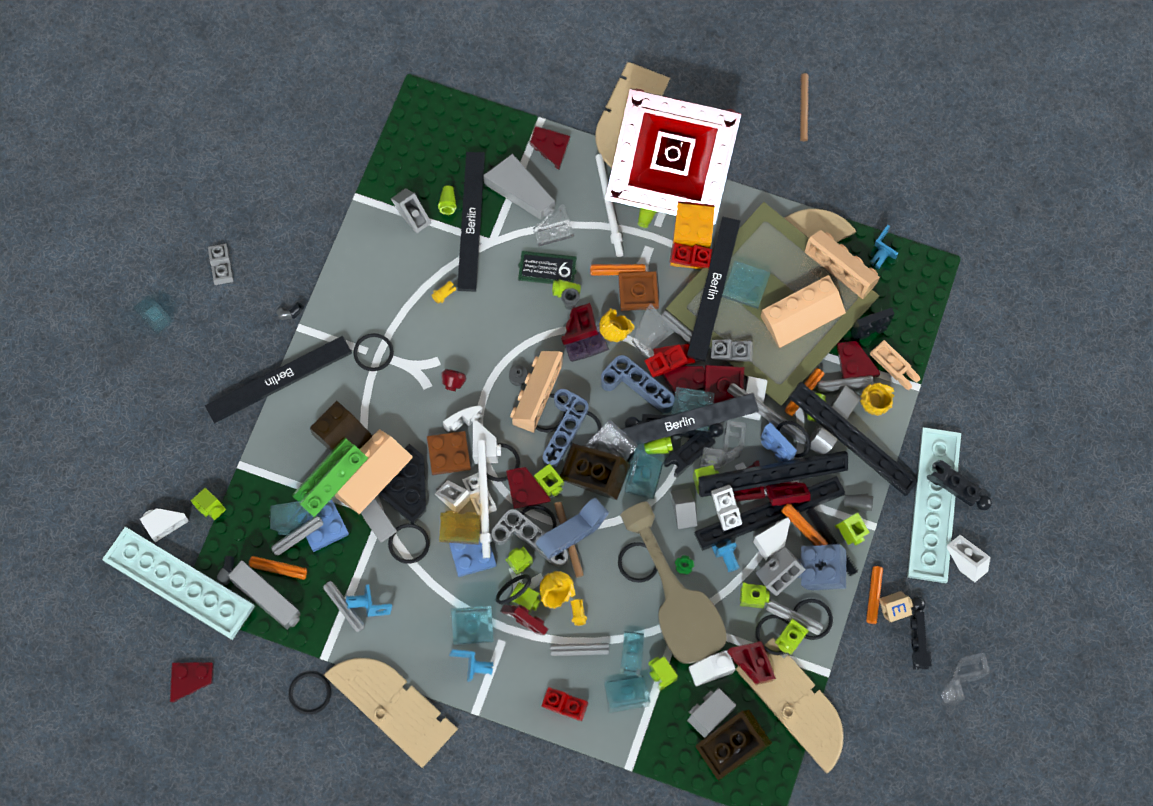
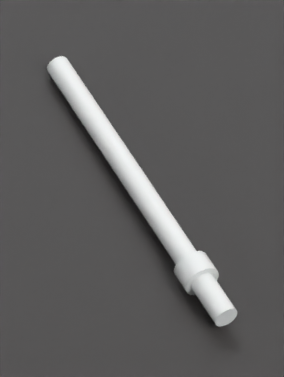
M598 154L595 157L605 200L609 183L602 154ZM605 200L612 233L610 235L611 242L614 244L616 256L621 257L624 255L621 244L623 240L618 230L613 202Z
M485 440L477 441L482 532L480 534V543H482L483 558H491L490 542H492V535L489 533Z

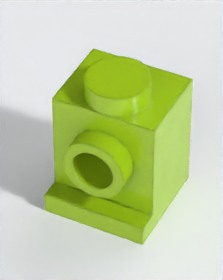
M550 464L534 475L535 480L548 496L553 495L555 497L563 491L564 481ZM552 481L554 485L549 487L547 482Z
M206 488L191 500V503L205 517L209 515L213 520H216L226 510L220 501Z
M859 513L835 525V528L839 529L848 545L852 543L855 546L865 541L864 536L870 533Z
M524 546L520 549L515 548L508 554L509 557L505 559L516 575H519L533 565V558Z
M742 583L740 606L764 608L765 603H769L770 591H766L765 585ZM752 592H758L759 597H754Z
M792 619L775 643L780 650L791 655L809 630Z
M665 656L661 659L656 657L648 663L652 679L660 683L658 685L659 690L677 680L678 676Z

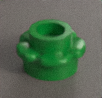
M687 555L677 558L675 561L677 572L680 574L691 573L692 568H694V561Z

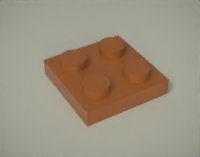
M656 271L618 274L621 311L659 308Z
M465 431L427 436L432 475L471 470Z

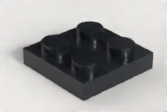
M892 307L856 320L851 331L853 340L858 338L863 340L874 332L882 333L886 331L895 314Z

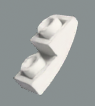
M749 376L746 392L748 394L754 392L755 398L764 403L767 380ZM753 413L742 417L760 420L761 415Z
M473 406L461 410L443 421V426L448 433L459 429L463 421L470 426L473 421L477 420L479 422L481 420L483 409L481 406Z
M478 472L462 479L480 518ZM487 487L488 513L496 511L497 508Z
M727 485L711 491L723 530L742 525L732 487Z

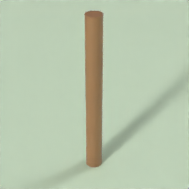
M808 74L801 75L800 141H808Z
M556 502L554 506L561 525L567 519L562 502ZM575 545L568 548L576 578L584 576Z

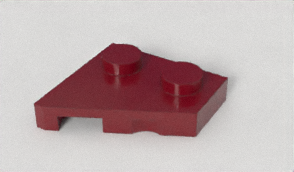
M590 303L572 308L570 319L565 326V336L561 337L563 345L598 335Z
M857 341L837 343L842 379L872 376L874 378L880 376V371Z
M526 467L506 470L513 509L551 502L549 496Z
M783 482L764 486L772 506L810 501L811 494L805 483Z
M213 662L172 663L170 702H176L212 684Z

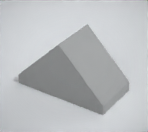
M690 488L670 491L677 529L696 527L695 501Z

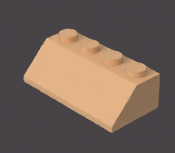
M820 230L808 239L805 253L862 299L878 283L880 278L878 273L873 268L865 266L858 256L850 254L844 245H839L835 242L829 233H824Z
M827 275L763 309L761 318L780 349L844 315L846 312L839 291L830 276Z
M541 351L539 357H535L532 367H534L532 374L528 373L525 380L527 386L525 390L520 391L518 401H520L518 407H514L510 417L514 426L533 433L535 432L562 368L563 352Z
M380 429L360 449L368 459L334 495L339 501L358 514L368 506L413 458L396 440Z

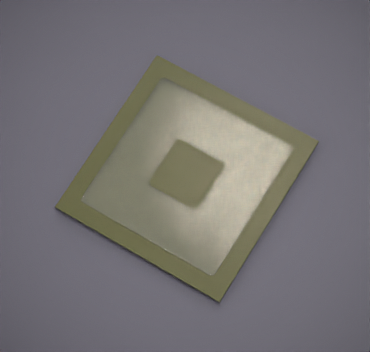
M763 202L739 228L709 347L712 348V340L752 341V362H727L733 367H745L744 376L746 378L750 376L767 380L765 393L782 406L797 384L803 382L852 328L856 320L860 319L877 300L879 295L871 290L862 299L805 253L809 238ZM702 268L665 309L692 332L709 268ZM829 275L839 291L846 313L779 349L761 318L762 310Z

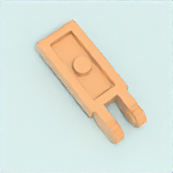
M885 340L870 352V355L892 377L898 380L905 389L909 390L912 388V384L903 376L905 373L916 383L920 380L919 375L911 368V365Z

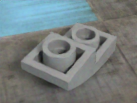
M227 244L208 247L214 284L234 282Z
M712 340L711 359L752 362V341Z
M375 498L361 512L381 543L397 532Z

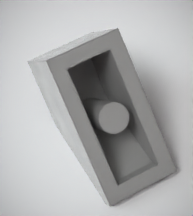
M405 188L391 198L399 214L415 233L420 232L431 224L422 205L412 191Z

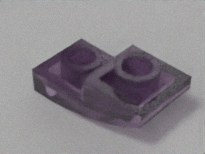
M598 332V335L565 345L571 362L609 350L607 342L600 332Z

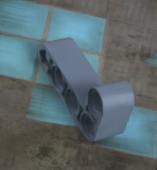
M617 356L602 372L600 384L604 390L612 391L623 381L659 412L669 413L672 411L675 401L674 395L627 356ZM624 364L626 365V368L619 369L617 365ZM636 375L639 376L641 380L634 381L631 377ZM607 377H611L614 379V381L608 383L604 379ZM651 387L654 388L656 392L649 393L646 391V389Z
M559 389L554 395L555 406L559 410L566 412L543 453L544 465L550 464L553 468L560 464L588 414L587 401L566 389ZM560 396H566L568 401L560 403L557 399ZM577 405H582L585 410L577 412L574 408ZM568 421H572L576 426L573 429H568L565 424ZM558 438H564L566 443L560 446L555 441ZM555 449V460L549 462L547 456L551 457Z
M593 498L583 507L579 514L542 535L535 544L548 559H551L594 533L601 526L609 512L597 498Z

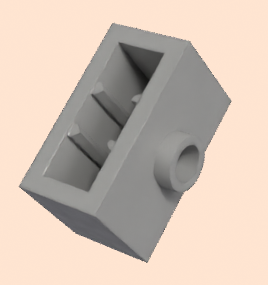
M784 547L759 569L756 574L766 588L777 596L806 569L796 556Z
M719 688L714 693L710 691L703 698L705 702L701 706L696 704L689 712L691 716L687 721L704 738L736 706Z

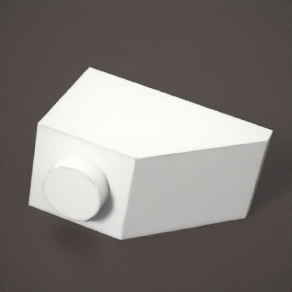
M477 420L473 421L474 463L478 464L477 441L485 440L486 463H498V456H501V444L498 445L496 437Z
M158 508L147 511L140 518L154 542L189 522L184 513Z
M789 518L784 519L754 538L753 543L765 561L772 559L785 547L790 524Z
M959 535L947 545V549L960 572L972 581L976 582L988 572L990 556L963 536Z
M724 651L690 666L689 670L695 686H699L733 674L735 666L727 651Z

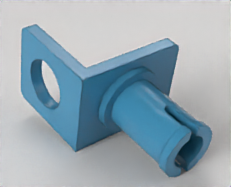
M889 225L886 226L874 245L879 250L870 260V264L874 266L876 263L875 268L880 269V266L888 256L896 259L898 256L895 250L881 242L889 231Z
M730 540L726 541V546L712 547L716 558L723 557L728 572L740 568L733 553L737 544L736 542L731 543Z
M369 584L365 586L364 595L346 596L347 609L365 607L367 617L390 615L392 604L372 605Z
M451 650L449 656L469 658L467 682L473 679L474 673L489 675L493 673V662L476 661L474 659L475 652Z

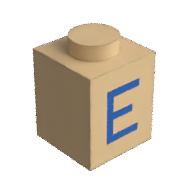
M900 591L879 598L883 615L889 622L912 615L911 608L913 604L911 598Z

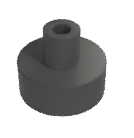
M520 365L512 367L509 371L510 382L515 386L524 385L528 371Z

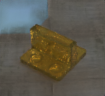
M450 510L440 513L439 542L479 545L480 515H477L475 512L457 514L456 511Z

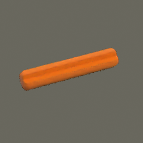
M592 264L590 266V274L592 276L646 272L645 264Z
M816 368L804 384L813 390L824 376V372ZM791 400L786 406L785 412L793 416L799 409V406Z
M786 504L782 508V513L790 519L814 546L828 545V542L791 504Z
M252 556L249 561L251 568L299 579H305L307 576V569L255 556Z
M873 566L866 619V622L869 624H876L878 618L883 568L879 566Z

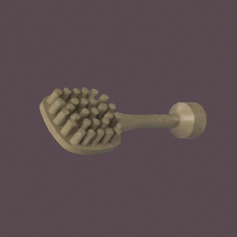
M641 502L626 509L621 513V519L628 531L640 533L662 581L665 600L659 608L658 619L661 633L669 650L678 661L685 664L699 662L714 655L724 647L727 640L725 626L716 607L704 593L698 590L686 589L671 571L650 529L654 522L655 514L649 502Z

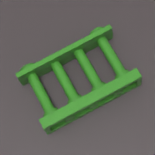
M344 437L292 496L305 510L315 517L368 457Z

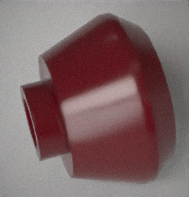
M444 369L441 372L442 384L445 385V389L456 392V389H460L467 380L464 373L455 370Z

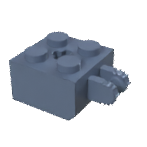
M840 544L801 546V559L798 560L806 570L797 578H801V585L805 589H846L845 548Z

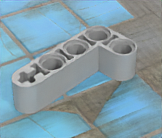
M844 385L830 406L847 420L858 403L860 395ZM818 423L810 435V449L819 455H824L832 449L837 438Z
M508 510L492 529V541L497 545L505 544L515 534L552 565L561 567L567 562V550L561 552L563 560H555L556 556L548 559L535 543L545 532L517 510ZM515 515L518 518V522L510 524L507 518ZM531 528L534 533L532 536H525L522 532L523 529ZM502 530L506 533L504 539H497L495 533Z

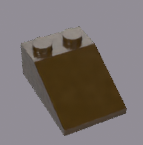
M338 401L310 427L312 435L331 452L344 437L360 450L373 436Z
M573 443L560 477L564 482L617 500L631 464L621 456Z
M744 710L695 747L717 780H720L770 746L772 742L750 710Z

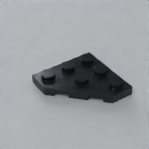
M408 444L404 449L413 458L378 495L414 525L426 512L424 456L412 445Z

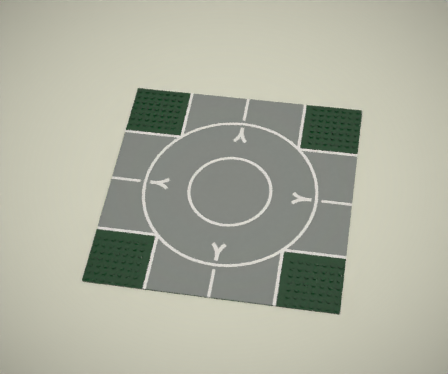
M411 74L406 75L280 367L341 336L344 337L352 354L267 397L221 503L226 510L213 521L194 569L217 582V575L224 566V558L226 556L234 557L233 570L241 561L249 566L252 556L306 568L307 576L305 579L251 568L300 612L301 615L299 616L300 620L294 627L290 626L288 629L283 627L239 590L230 579L229 584L224 587L255 606L240 630L335 665L354 658H370L381 661L395 669L407 681L403 686L405 690L413 686L426 698L725 806H788L805 754V748L738 673L736 668L739 665L733 659L732 661L735 666L733 674L695 686L689 667L698 662L685 664L678 661L669 650L661 633L658 613L659 608L664 603L665 594L658 571L650 580L636 583L627 580L621 574L618 567V557L625 546L634 542L644 543L640 533L638 534L626 529L620 515L626 509L647 501L655 514V519L650 529L671 571L686 589L698 590L704 593L714 604L724 623L727 640L724 647L715 654L727 651L732 647L757 642L755 632L758 622L765 616L773 613L766 610L768 603H765L764 608L740 606L741 585L743 582L764 585L756 572L769 560L765 561L753 541L756 536L784 519L731 539V543L736 542L737 544L733 553L740 568L728 572L723 557L716 558L712 547L702 551L694 535L695 531L718 523L720 520L713 497H700L697 493L693 473L695 469L711 465L714 466L715 471L718 470L719 473L746 469L757 460H759L760 466L779 463L774 457L775 454L770 449L767 450L761 443L762 440L760 438L764 427L770 423L766 418L760 416V420L738 417L720 422L724 432L719 437H713L716 444L677 478L674 477L677 466L671 464L669 467H665L663 463L667 457L678 450L690 438L670 436L673 451H669L667 454L646 455L644 443L635 445L634 456L630 462L631 466L617 500L564 482L563 491L555 497L553 495L549 496L551 502L539 504L548 508L554 514L557 526L560 523L554 506L556 502H562L567 520L579 514L583 507L593 498H597L609 512L601 526L594 533L574 544L584 576L576 578L568 549H566L568 553L567 562L561 567H556L513 534L503 545H497L493 541L490 542L496 567L458 577L448 538L480 530L481 517H478L471 500L456 514L435 493L447 480L466 489L462 479L479 472L478 464H475L473 459V423L468 426L463 421L459 429L450 432L465 431L471 470L432 475L427 436L447 434L448 432L443 426V421L466 408L481 406L483 415L479 423L496 437L497 443L513 447L520 458L519 468L526 467L534 477L536 473L546 467L543 463V453L555 431L545 433L535 429L533 433L512 424L511 412L514 407H518L520 402L518 401V396L521 390H525L527 384L522 386L513 385L509 380V371L512 367L520 365L525 367L528 373L532 374L534 369L532 367L533 361L536 356L539 357L541 351L563 352L562 368L551 394H555L559 389H566L585 399L588 403V411L600 420L602 434L607 431L625 428L626 419L632 416L642 421V414L672 415L709 405L703 404L704 388L678 401L663 375L654 377V379L674 395V406L669 413L659 412L623 381L612 391L604 390L600 384L602 372L617 356H627L652 377L644 360L654 356L653 349L678 344H689L660 319V316L701 269L670 266L669 261L676 215L657 211L648 228H642L637 225L640 207L612 201L618 230L623 240L621 244L624 255L621 257L616 256L615 247L610 238L612 233L595 157L600 154L597 149L595 135ZM535 126L570 136L560 170L556 169L549 159L546 160L539 151L530 146ZM466 152L485 153L484 175L513 154L554 199V212L540 220L484 184L483 176L476 292L457 291ZM604 161L609 183L612 168ZM726 179L716 222L713 224L710 247L712 249L711 259L722 216L740 220L741 227L763 202L783 218L800 210L815 208ZM444 186H452L454 188L457 208L450 215L442 214L438 208ZM405 188L415 193L431 221L430 225L418 233H415L391 200V198ZM844 218L853 226L856 232L837 243L844 245L853 256H858L865 266L873 268L880 277L878 283L872 289L879 297L860 319L891 307L895 313L886 331L882 333L874 332L863 340H860V338L853 340L851 335L853 325L838 342L857 341L880 371V376L873 378L874 383L893 387L894 392L892 394L895 395L892 399V408L879 416L871 415L864 411L859 399L847 421L897 462L961 259L957 255L887 232L881 242L895 250L898 256L896 259L888 256L880 266V269L875 268L876 263L872 266L870 260L879 250L874 245L883 231ZM525 254L573 260L571 281L568 282L580 284L581 286L580 300L576 307L588 303L591 304L598 335L563 345L561 337L565 336V326L570 319L571 310L565 308L561 298L552 295L553 281L558 280L522 276ZM592 264H645L646 272L656 271L659 308L621 311L618 275L592 276L590 274V266ZM448 281H451L454 284L452 288L456 287V291L446 297L443 303H436L431 296L433 291L438 290ZM609 309H616L617 316H626L635 326L627 338L617 343L604 339L600 333V319ZM371 333L381 334L388 338L394 350L390 364L384 369L374 372L362 369L356 363L353 355L356 342L361 337ZM377 337L365 339L359 345L357 351L360 362L367 367L373 368L383 365L388 360L390 354L388 344ZM883 340L901 355L919 375L920 380L917 383L908 377L907 373L903 375L912 384L911 389H905L898 380L892 377L870 355V352ZM837 344L816 367L824 372V376L820 381L842 379ZM711 347L708 349L705 362L695 359V363L683 365L703 366L704 369L705 365L733 367L727 361L711 359ZM618 364L617 367L619 369H625L626 365ZM444 369L455 370L466 375V382L460 389H456V392L445 389V385L442 384L441 372ZM636 375L631 377L634 381L641 380V378ZM810 375L802 383H805ZM744 376V387H743V390H744V391H746V384H747V379H748V378H746L745 376ZM607 377L604 379L608 383L614 381V379L611 377ZM817 385L812 390L815 393H819ZM651 387L646 389V391L649 393L656 392V390ZM857 388L851 390H853L855 393L861 396L862 391L865 388ZM839 391L823 392L820 394L826 396V403L830 405ZM765 393L764 405L784 419L800 424L810 437L818 422L807 420V413L800 407L793 416L788 415L785 412V408L791 399L788 398L780 406ZM560 396L565 403L568 401L566 396ZM549 397L538 422V426L541 428H553L563 418L564 412L555 406L554 398ZM336 401L351 412L372 435L380 429L390 435L403 448L410 444L424 456L426 512L415 524L427 532L430 546L427 554L420 561L412 564L397 561L389 552V538L381 543L362 514H358L335 496L331 499L349 533L348 536L313 552L306 537L280 555H275L272 551V545L300 527L296 516L307 511L292 494L331 453L329 449L312 435L310 427ZM577 405L574 408L575 411L585 410L582 405ZM586 416L572 443L587 445L594 441L598 434V426L592 417ZM568 421L566 424L568 429H573L576 426L572 421ZM709 426L702 427L706 432L709 431ZM702 428L695 429L696 433L699 432ZM780 429L779 432L797 450L796 454L806 450V445L801 444ZM604 437L598 445V450L609 453ZM558 438L555 441L560 446L566 443L563 438ZM838 439L832 449L826 454L846 451L848 453V471L789 482L805 483L807 487L837 476L845 490V495L869 493L870 496H873L872 511H867V513L844 506L845 495L814 508L816 509L815 511L818 510L819 517L822 516V521L825 520L824 523H826V527H829V531L832 530L831 533H833V537H836V542L839 541L838 543L846 549V556L849 555V560L853 561V566L856 565L854 568L858 569V573L849 576L850 574L846 572V589L807 590L801 585V578H796L777 596L770 591L769 602L771 600L791 610L802 600L817 599L824 602L832 612L833 624L826 636L817 640L803 638L791 655L789 653L781 655L783 659L789 655L815 684L811 689L814 694L819 690L824 694L890 485L888 481ZM569 446L560 464L556 468H554V470L558 473L559 476L562 472V469L570 452L571 446ZM501 447V456H498V463H486L487 473L497 478L507 476L506 470L514 469L516 466L514 454L509 449ZM628 447L610 452V454L621 456L627 461L631 449ZM555 449L551 457L547 456L549 462L555 460ZM810 449L807 455L800 458L794 457L793 460L818 456L819 454ZM487 478L488 491L497 508L496 511L489 513L490 534H492V529L508 510L513 509L508 480L497 482ZM548 481L547 485L551 487L552 485H554V483L552 481ZM690 488L695 501L697 526L677 529L670 491ZM765 491V498L735 503L741 514L769 503L770 500ZM379 495L375 497L395 528L410 523ZM519 508V509H514V510H517V511L521 512L524 508ZM532 509L524 514L526 518L545 533L552 530L553 522L547 512L540 509ZM807 510L800 512L799 514L818 532L817 528H815L816 526L807 516ZM859 513L870 533L864 536L865 541L856 546L854 543L848 545L839 529L835 528V525ZM511 515L507 518V521L510 524H516L517 517ZM790 521L785 547L797 559H801V546H814V544ZM411 527L399 530L392 541L395 554L406 560L415 559L420 556L426 546L424 535L419 530ZM528 527L523 529L522 531L523 534L528 537L532 536L534 533L533 530ZM502 530L495 533L497 539H504L506 533ZM726 542L716 546L718 548L726 546ZM524 546L533 558V565L519 575L527 574L531 577L529 588L539 593V600H541L540 582L548 573L562 571L573 580L575 596L569 597L568 602L565 601L561 607L554 609L553 607H545L541 601L537 610H532L530 613L533 618L536 616L545 622L543 625L548 628L545 636L535 634L517 623L516 619L510 614L500 612L504 605L511 604H498L496 602L498 591L508 581L519 576L514 573L505 560L509 557L508 554L515 548L520 549ZM634 546L628 549L622 557L624 571L633 578H645L655 568V564L645 547ZM560 553V554L556 555L555 560H557V561H558V559L563 560V559H562L563 554ZM682 555H687L694 561V568H692V572L689 574H680L676 570L675 561L677 558H681ZM521 579L509 586L500 596V600L508 599L518 582L525 585L527 579ZM332 581L346 599V596L364 595L365 586L369 584L372 605L392 604L390 615L367 617L365 607L352 608L365 625L363 630L356 632L326 593L323 586ZM752 592L754 597H759L758 592ZM575 599L583 600L584 613L587 616L586 624L581 626H575L574 622H572L573 613L570 602ZM806 603L797 610L798 613L823 625L821 633L828 627L829 616L821 605ZM780 619L765 621L760 628V638L765 645L773 637L777 640L787 624ZM808 631L806 635L816 636L817 634ZM609 643V654L551 656L550 646L552 644ZM450 651L475 652L474 659L476 661L493 662L492 675L474 673L473 679L467 682L469 658L449 656ZM665 656L678 677L676 681L659 690L658 685L660 683L652 679L648 663L656 657L661 659ZM548 687L586 700L589 703L582 722L541 706ZM718 688L736 706L705 738L741 711L750 710L772 742L770 746L720 780H717L695 747L705 738L687 721L691 716L690 710L696 704L701 706L705 702L703 698L710 691L714 693Z

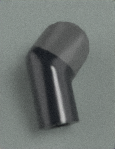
M297 302L291 310L286 311L285 307H280L276 313L280 320L295 319L304 309V306Z
M226 556L224 558V566L217 575V582L222 586H226L230 582L228 575L234 568L233 556Z

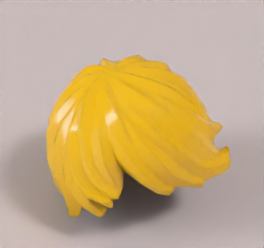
M609 309L600 319L599 323L600 333L604 339L616 343L627 338L628 334L635 327L626 316H617L616 309Z
M881 383L868 385L860 396V403L864 411L875 416L888 412L893 405L892 399L895 395L892 392H894V388Z
M562 571L548 573L540 582L541 601L545 607H553L554 609L561 607L562 603L569 601V597L575 596L572 578Z

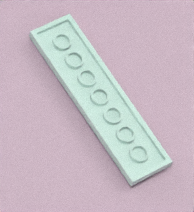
M922 428L907 578L940 583L948 582L950 553L947 545L952 539L955 496L941 486H936L926 477L933 472H937L932 465L938 460H943L958 473L961 433Z
M126 527L102 559L107 564L231 640L234 639L255 607L252 603Z

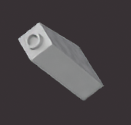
M513 154L484 175V184L540 220L554 212V199Z
M243 561L228 575L232 583L286 629L290 626L294 627L300 620V612Z

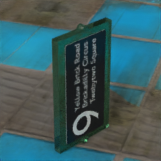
M522 251L521 260L518 264V281L553 284V281L560 279L574 283V275L577 273L575 269L577 257Z

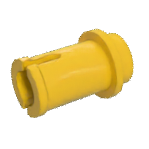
M448 281L438 290H434L431 295L434 301L438 304L440 302L443 303L446 297L456 291V287L452 288L454 284Z
M572 600L570 602L573 613L572 622H574L575 626L586 624L587 616L584 613L583 600Z

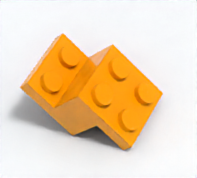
M678 203L673 243L690 247L697 245L710 249L715 207ZM670 262V266L702 269L701 267H692Z

